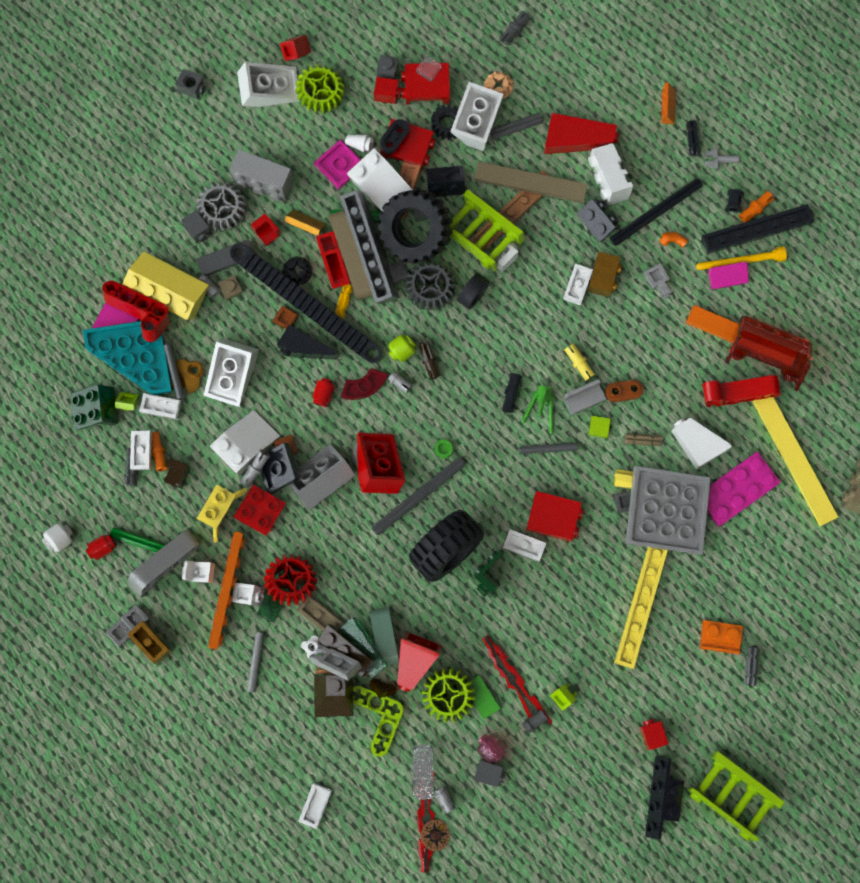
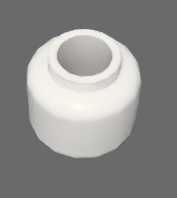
M56 523L44 532L42 541L49 551L60 552L72 543L71 535L73 533L67 525L62 526Z

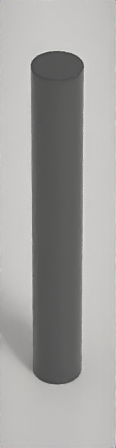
M166 344L164 349L177 400H182L185 397L171 344Z
M577 444L519 447V454L577 450Z

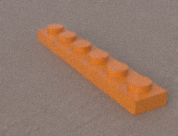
M234 532L232 535L207 648L217 649L223 642L224 635L221 634L222 626H226L228 615H225L226 608L230 607L232 596L229 595L230 589L234 588L236 583L234 571L235 568H239L241 558L238 557L239 549H243L245 539L242 538L243 533Z

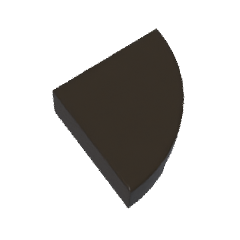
M372 679L369 685L379 698L396 694L397 688L393 684L380 682L381 679Z

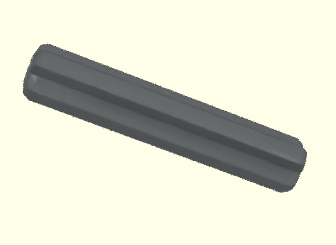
M536 113L493 128L490 134L495 140L541 124L543 118L540 113Z

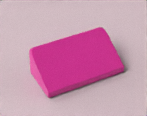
M746 262L713 267L708 271L712 290L749 283Z

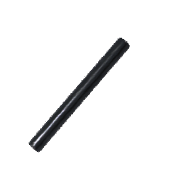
M695 178L610 237L611 243L617 246L700 189L703 185L700 179Z

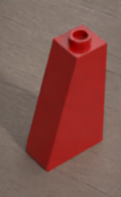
M552 113L544 154L591 151L594 148L617 143L619 132H616L617 125Z

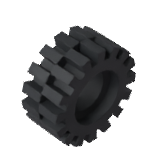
M448 104V107L441 105V109L437 107L436 112L432 113L431 128L438 138L439 136H441L442 140L445 138L451 140V137L453 139L457 138L451 133L452 127L444 128L440 123L444 117H451L455 120L458 112L457 106L454 105L451 108V104Z

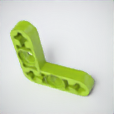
M361 686L353 687L354 692L360 689L362 695L367 696V692L371 693L367 700V705L363 704L365 700L361 698L355 701V696H353V703L382 714L371 744V751L375 756H384L390 748L402 717L403 706L396 700L382 697L380 698L382 705L379 708H373L370 701L373 697L377 696L376 693ZM385 700H389L387 704L389 706L397 704L400 713H395L393 716L389 709H385V713L382 712ZM390 723L393 726L392 733L384 734L381 730L382 725ZM378 734L390 738L389 742L384 741L383 747H385V751H380V753H377V749L374 747L375 744H379L381 738H377Z

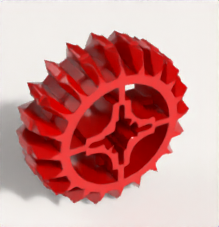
M284 554L283 560L277 557L275 559L276 563L271 562L269 564L270 568L266 569L267 575L264 576V581L267 583H265V589H269L268 595H273L274 601L280 599L281 605L284 601H287V606H291V602H294L297 606L299 605V600L305 603L306 597L310 598L312 596L311 591L316 590L315 584H317V579L314 577H316L317 573L312 571L314 566L312 564L308 565L307 559L301 561L302 557L300 555L295 559L293 554L290 555V558H287ZM285 569V574L279 576V579H275L276 575ZM288 574L291 580L293 581V586L290 580L288 579ZM307 580L305 586L297 591V585ZM281 588H286L289 592L283 591Z

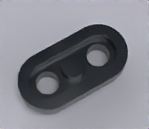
M395 120L382 136L380 147L384 153H395L409 135V125L405 120ZM402 129L403 132L398 133L397 130ZM390 143V144H392L393 146H392V147H387L386 145Z

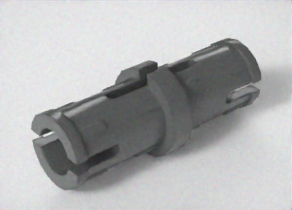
M521 11L518 17L508 24V29L499 37L502 43L506 41L505 45L508 46L513 38L521 33L523 26L530 20L529 14Z

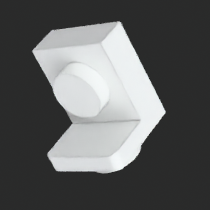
M512 242L504 249L507 253L503 252L497 259V268L502 273L518 258V248Z
M235 583L231 602L261 607L265 596V588Z

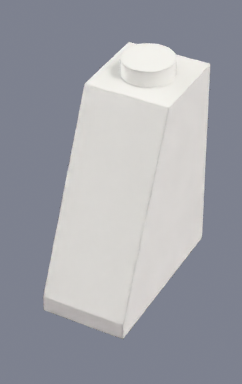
M682 418L674 424L675 427L672 429L673 435L695 469L700 468L732 447L730 443L692 418L686 421Z

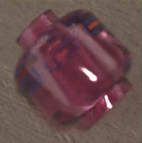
M495 733L489 736L484 734L477 741L479 745L476 751L487 763L493 762L496 764L506 754L504 751L506 748L505 743Z

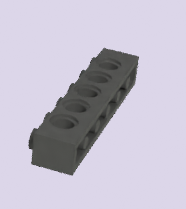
M355 190L340 196L375 303L383 305L398 299L399 296L365 194Z

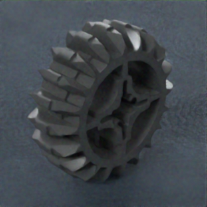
M432 260L431 265H427V262L424 261L423 267L417 264V270L411 269L412 274L407 275L409 281H405V286L408 287L405 290L409 294L408 299L413 300L414 306L420 303L419 309L426 305L427 311H430V306H433V309L436 311L438 304L443 308L444 302L450 303L449 297L454 296L452 291L456 289V286L453 285L455 278H451L453 273L447 272V266L441 268L442 263L440 262L435 266ZM434 273V275L431 277H428L425 274ZM441 278L446 284L444 292L438 286ZM417 280H420V284L423 285L420 293L415 289ZM427 284H434V287L430 286L429 288H427ZM428 295H434V296H436V298H426V297H427Z

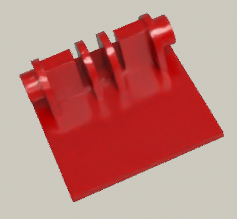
M252 485L233 518L267 536L268 533L272 532L273 525L285 507L286 502Z

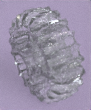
M420 744L415 745L413 748V796L415 799L426 800L433 797V747L431 745Z

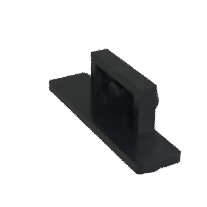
M662 756L655 757L645 837L661 840L663 820L679 822L684 781L669 778L671 758Z

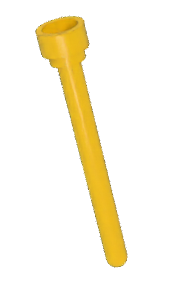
M781 246L776 247L772 252L701 262L696 265V269L705 270L740 262L751 263L770 259L782 262L786 261L787 253L785 247Z

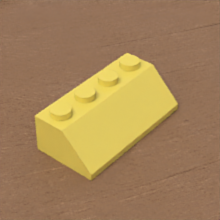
M145 251L129 268L122 284L165 304L170 312L186 320L195 319L210 286Z

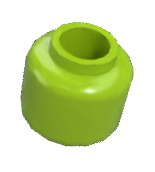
M400 334L389 343L390 351L388 353L394 361L398 359L401 362H405L416 353L415 347L417 345L408 334L406 336Z

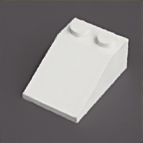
M245 62L237 72L242 106L263 107L298 102V94L295 93L297 88L296 81H298L296 67Z
M374 148L347 173L351 181L381 212L384 211L382 207L385 203L390 202L389 199L398 195V193L412 190Z
M225 338L217 341L204 396L239 407L253 373L259 349Z
M253 410L219 436L210 447L240 477L248 469L249 463L253 462L260 449L266 451L281 436Z

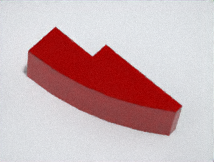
M334 231L316 236L332 289L350 284Z

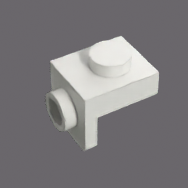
M185 560L182 579L192 582L213 583L215 563Z

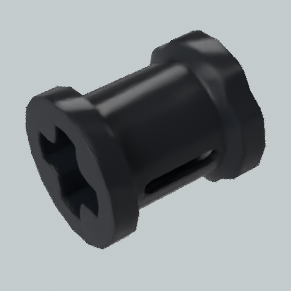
M738 189L728 190V205H726L725 210L736 213L741 212V200L744 192Z

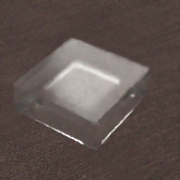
M426 55L416 69V72L432 82L442 68V65Z

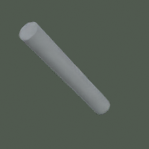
M256 632L247 692H255L264 633Z

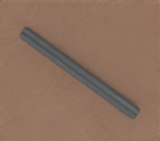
M458 457L372 526L373 532L376 535H380L465 466L463 459Z

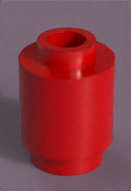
M322 378L321 381L317 380L312 396L314 399L313 404L327 407L328 403H331L335 385L332 384L333 381Z
M107 534L88 543L86 552L91 559L95 558L98 561L113 552V549L117 546L110 534Z

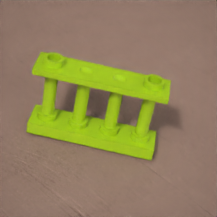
M467 190L463 194L465 206L452 218L453 223L450 224V228L453 229L470 210H475L479 216L462 234L453 229L452 235L449 236L481 260V264L486 269L491 268L493 271H496L497 265L494 260L511 242H517L521 245L525 240L524 233L474 193ZM488 220L492 223V227L475 245L467 240L483 221ZM497 231L504 232L506 237L489 255L481 250Z
M714 751L710 757L714 760V766L697 790L692 787L687 789L691 793L690 797L699 804L702 801L741 831L739 835L750 842L752 839L757 842L759 838L753 832L770 808H781L785 802L719 751ZM726 769L731 773L730 779L712 803L703 795L718 773ZM742 781L747 785V791L731 814L728 815L720 807L735 785ZM759 794L764 798L763 804L745 828L736 820L752 797Z

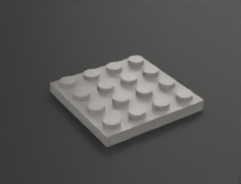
M635 466L633 469L625 544L703 555L711 477Z

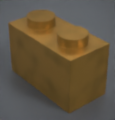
M598 252L587 292L610 297L611 292H615L617 287V281H614L615 276L620 274L622 264H619L620 257Z
M141 621L127 634L153 664L158 665L172 652L170 647L147 622Z

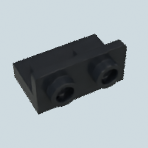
M463 166L426 169L428 193L432 192L436 194V197L463 195L465 193Z

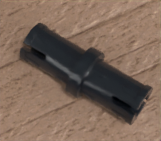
M510 373L509 383L504 392L506 394L502 408L504 412L514 413L522 378L519 374Z

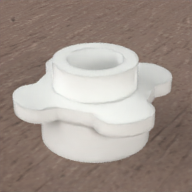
M315 635L311 636L310 640L301 643V648L305 649L308 658L312 654L317 655V649L323 646Z

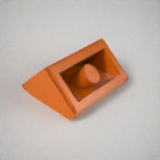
M666 82L662 90L661 123L675 124L676 90L669 82Z

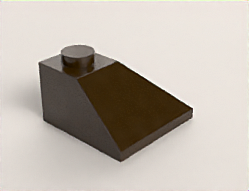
M337 675L314 677L315 717L353 716V677L349 681Z

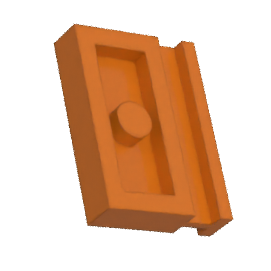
M703 620L699 649L739 655L743 626Z

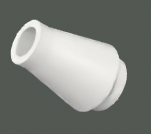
M348 134L345 144L366 153L373 149L374 138L370 137V135Z

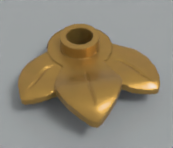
M176 360L182 389L186 387L189 394L195 392L199 388L200 378L204 374L203 365L198 361ZM193 368H198L196 374L191 372Z

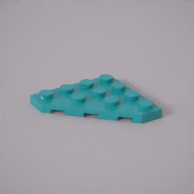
M141 321L83 330L85 348L88 352L151 395L172 393L162 334L154 342L144 340Z

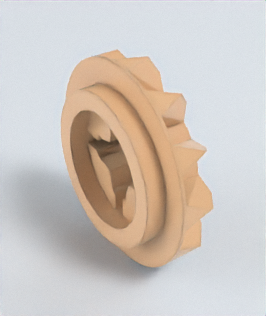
M495 71L491 75L488 74L484 87L502 93V99H504L513 90V80L503 71ZM503 81V83H502V87H503V88H501L500 86H498L497 88L494 89V87L496 86V83H495V82L500 83V82Z

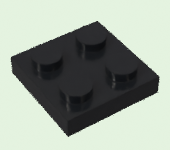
M283 443L268 452L270 457L264 464L261 475L266 491L269 494H273L300 479L289 443Z

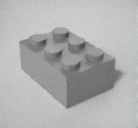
M238 150L230 168L234 182L238 187L243 189L248 187L253 189V192L256 194L269 195L271 199L278 202L280 200L286 202L294 184L290 168L242 150Z

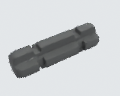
M128 448L125 484L134 486L136 484L135 475L137 470L130 469L131 448Z
M748 647L745 670L747 677H745L744 683L747 686H755L757 680L755 675H757L758 659L756 658L759 655V649L757 647Z

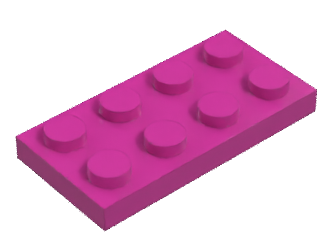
M758 451L710 485L707 513L718 527L781 483Z

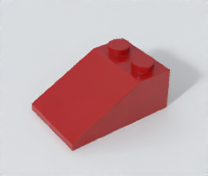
M358 432V479L362 493L398 494L405 482V476L394 435Z

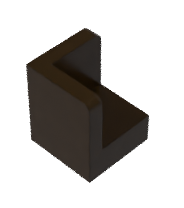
M170 458L167 464L169 471L164 482L182 489L191 468L187 464Z

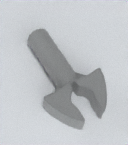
M718 148L710 150L704 156L715 159L714 161H705L704 164L716 170L720 163H739L740 161L739 155L718 154Z

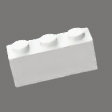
M468 82L451 133L465 145L484 151L503 94Z

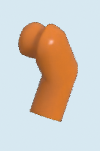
M665 232L660 238V243L664 246H667L669 242H675L684 248L688 242V239L677 232Z

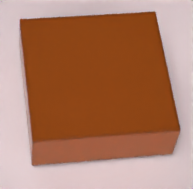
M282 305L272 321L286 330L288 325L293 326L299 316Z

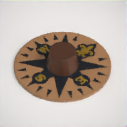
M440 820L427 822L421 831V840L424 846L432 851L444 849L450 840L448 826Z

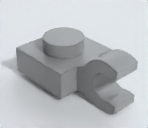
M661 263L644 271L643 274L652 290L658 288L662 299L670 297L671 291L666 284L670 279Z

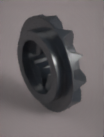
M296 256L289 258L284 263L282 273L297 285H303L312 276V266L304 257ZM296 264H298L300 269H303L299 271L298 277L292 271L295 269Z

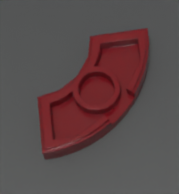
M370 368L367 375L363 378L346 380L340 398L345 400L367 398L375 394L385 384L389 374Z

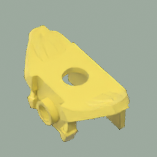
M216 485L197 519L213 527V543H218L219 526L233 501L247 492L246 487L231 493Z

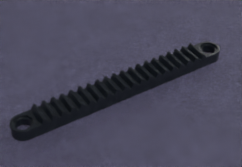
M241 243L234 244L231 247L230 257L236 263L336 337L344 345L348 346L356 354L370 363H377L382 359L383 351L380 346L250 248ZM238 248L244 249L245 253L242 258L235 256V251ZM372 348L378 351L376 359H371L368 356V352Z

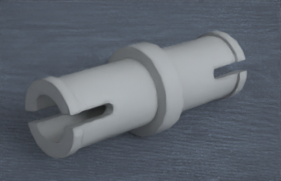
M260 449L253 462H250L247 466L248 470L240 480L242 484L247 482L245 484L246 487L250 488L256 477L262 473V468L270 457L268 452L266 455L264 454L265 450Z

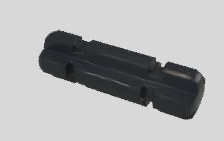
M695 120L688 121L686 126L688 145L690 147L689 154L690 156H698L700 154V147L698 146L697 122Z

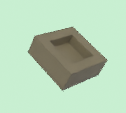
M235 275L218 283L226 301L243 293Z

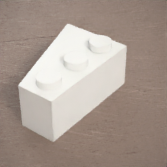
M611 143L592 149L588 160L591 168L594 167L595 181L601 186L600 194L602 200H606L608 206L629 200L633 184L632 182L628 183L625 178L627 172L626 169L621 168V159L614 144Z

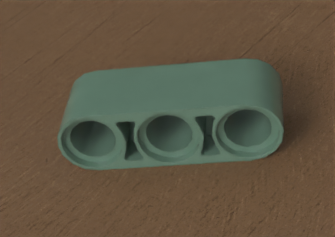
M389 607L370 611L380 667L399 664Z

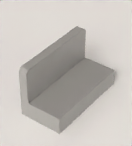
M600 379L565 394L563 399L571 416L606 400L600 387Z

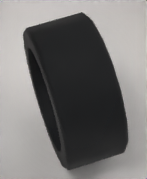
M476 273L464 286L457 301L467 309H471L483 296L490 281L480 273Z

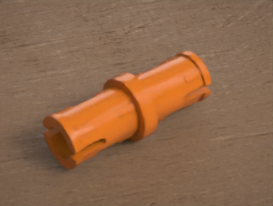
M766 191L756 201L753 200L750 206L738 215L739 218L745 223L750 221L755 215L761 214L763 209L774 201L773 195Z
M152 432V456L156 472H162L168 469L164 455L166 451L162 447L160 433Z

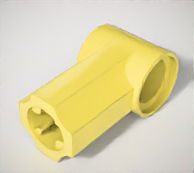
M616 469L614 487L631 489L633 472Z

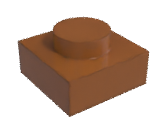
M292 435L274 441L276 447L283 443H289L292 455L299 453Z

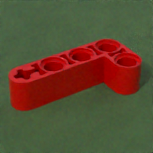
M107 281L103 284V296L108 305L142 320L141 330L144 340L154 342L159 339L170 323L168 307L165 304L115 281Z
M778 375L721 384L719 381H709L702 384L706 407H711V405H715V407L781 395Z

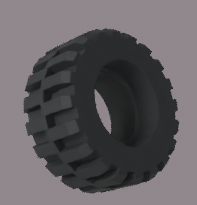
M422 189L409 190L398 193V195L389 199V203L384 204L382 207L384 211L378 217L381 219V223L377 224V228L382 233L379 235L380 240L385 242L383 247L385 250L389 249L391 251L390 255L392 257H399V261L421 263L442 253L445 245L449 244V235H452L453 232L450 224L453 223V220L448 216L449 208L444 207L443 204L445 202L441 198L437 199L436 194L428 193ZM412 208L421 210L427 216L430 223L429 236L421 244H414L408 241L401 230L403 214Z
M454 511L442 521H439L437 525L432 527L417 542L409 554L410 562L427 581L436 582L460 565L483 540L484 532L466 511Z

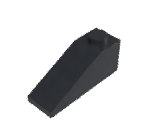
M288 325L277 343L280 349L279 352L287 357L291 355L295 358L337 360L339 357L337 351Z

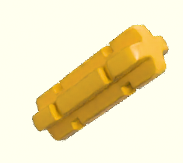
M350 284L342 287V293H340L336 306L337 309H335V313L343 319L351 298L350 294L353 291Z

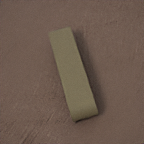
M345 210L328 215L356 300L373 296Z

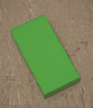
M480 675L471 679L470 681L473 684L468 686V688H475V692H471L470 696L476 697L472 701L483 719L498 711L500 707Z

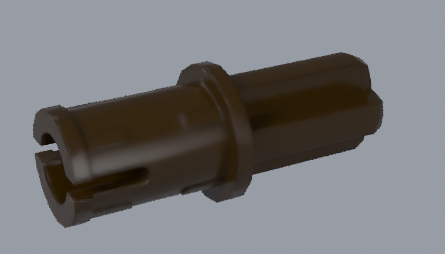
M429 342L420 343L419 349L423 358L422 364H425L429 380L435 379L437 376L440 377L441 374L436 364L437 358L433 356Z

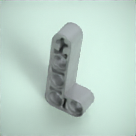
M185 530L137 567L129 575L128 584L141 598L146 596V592L149 589L152 590L159 579L190 556L201 544L188 530Z

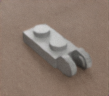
M320 646L317 649L318 653L323 657L315 654L309 656L310 661L314 665L347 681L361 669L358 661L324 646Z

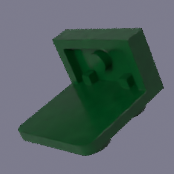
M95 385L71 394L75 430H82L97 424H118L114 387Z
M502 549L499 552L495 550L488 557V564L486 566L481 565L474 572L475 578L473 582L478 586V592L484 597L487 595L491 597L497 590V587L484 575L503 556L504 551Z

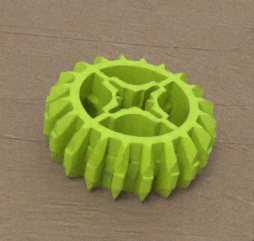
M316 64L315 69L311 66L308 67L309 71L304 69L302 71L303 75L299 74L298 76L299 81H296L297 88L295 89V93L298 94L297 99L301 101L302 107L307 105L308 111L314 108L315 113H317V110H321L322 114L325 109L330 112L332 107L337 108V103L342 102L341 97L344 96L343 89L345 87L342 83V77H338V71L333 72L332 67L326 69L325 64L322 68H319V65ZM328 81L334 86L335 91H332L331 88L327 86ZM306 86L313 92L312 97L306 92Z
M443 668L441 676L438 671H435L436 679L432 676L428 677L432 682L431 684L424 683V686L428 687L429 690H422V694H428V698H423L422 702L429 701V705H426L425 709L427 710L432 707L433 710L430 712V715L433 716L437 712L436 720H440L442 715L444 716V722H448V716H451V721L455 722V715L461 720L463 719L462 711L467 715L469 714L466 706L470 708L474 706L472 703H469V700L476 699L475 696H470L471 692H475V688H468L473 682L468 681L465 683L468 676L465 674L460 678V670L456 672V675H453V668H450L449 674ZM449 678L457 680L463 689L454 690L449 683ZM443 680L442 692L433 695L434 687L439 681ZM447 688L450 689V692L459 693L452 696L451 701H447V698L445 699L444 697L439 698V696L447 693ZM465 695L462 706L455 711V699L458 696ZM443 700L449 712L439 709L434 701Z

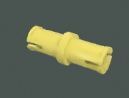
M575 343L570 345L574 353H572L569 347L564 350L574 363V368L577 367L585 381L590 379L586 372H588L591 378L596 375L586 362L587 358L582 356Z

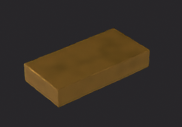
M292 210L285 218V222L317 236L326 227V223L296 210Z

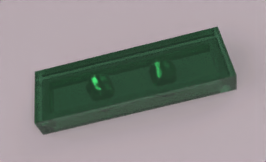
M355 617L338 629L375 659L368 671L371 678L388 667V664Z

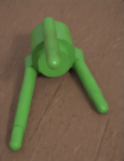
M538 386V390L533 393V398L521 422L525 423L536 399L540 403L538 415H542L544 404L549 402V433L553 434L554 396L552 395L553 389L551 387Z

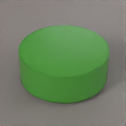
M447 439L437 441L434 447L435 454L441 459L449 458L453 453V444Z

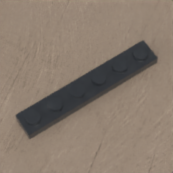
M807 204L704 234L701 239L706 253L711 254L812 224L814 219Z

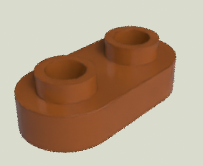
M637 380L611 383L605 390V397L613 403L636 400L642 395L643 386ZM632 386L637 388L636 392L631 391ZM613 389L618 390L617 395H614L612 393Z

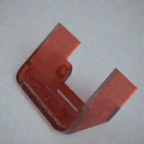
M741 316L728 347L725 363H729L731 358L740 360L745 359L746 356L781 369L783 378L789 382L794 381V390L798 392L811 366L812 344L804 338L754 318Z

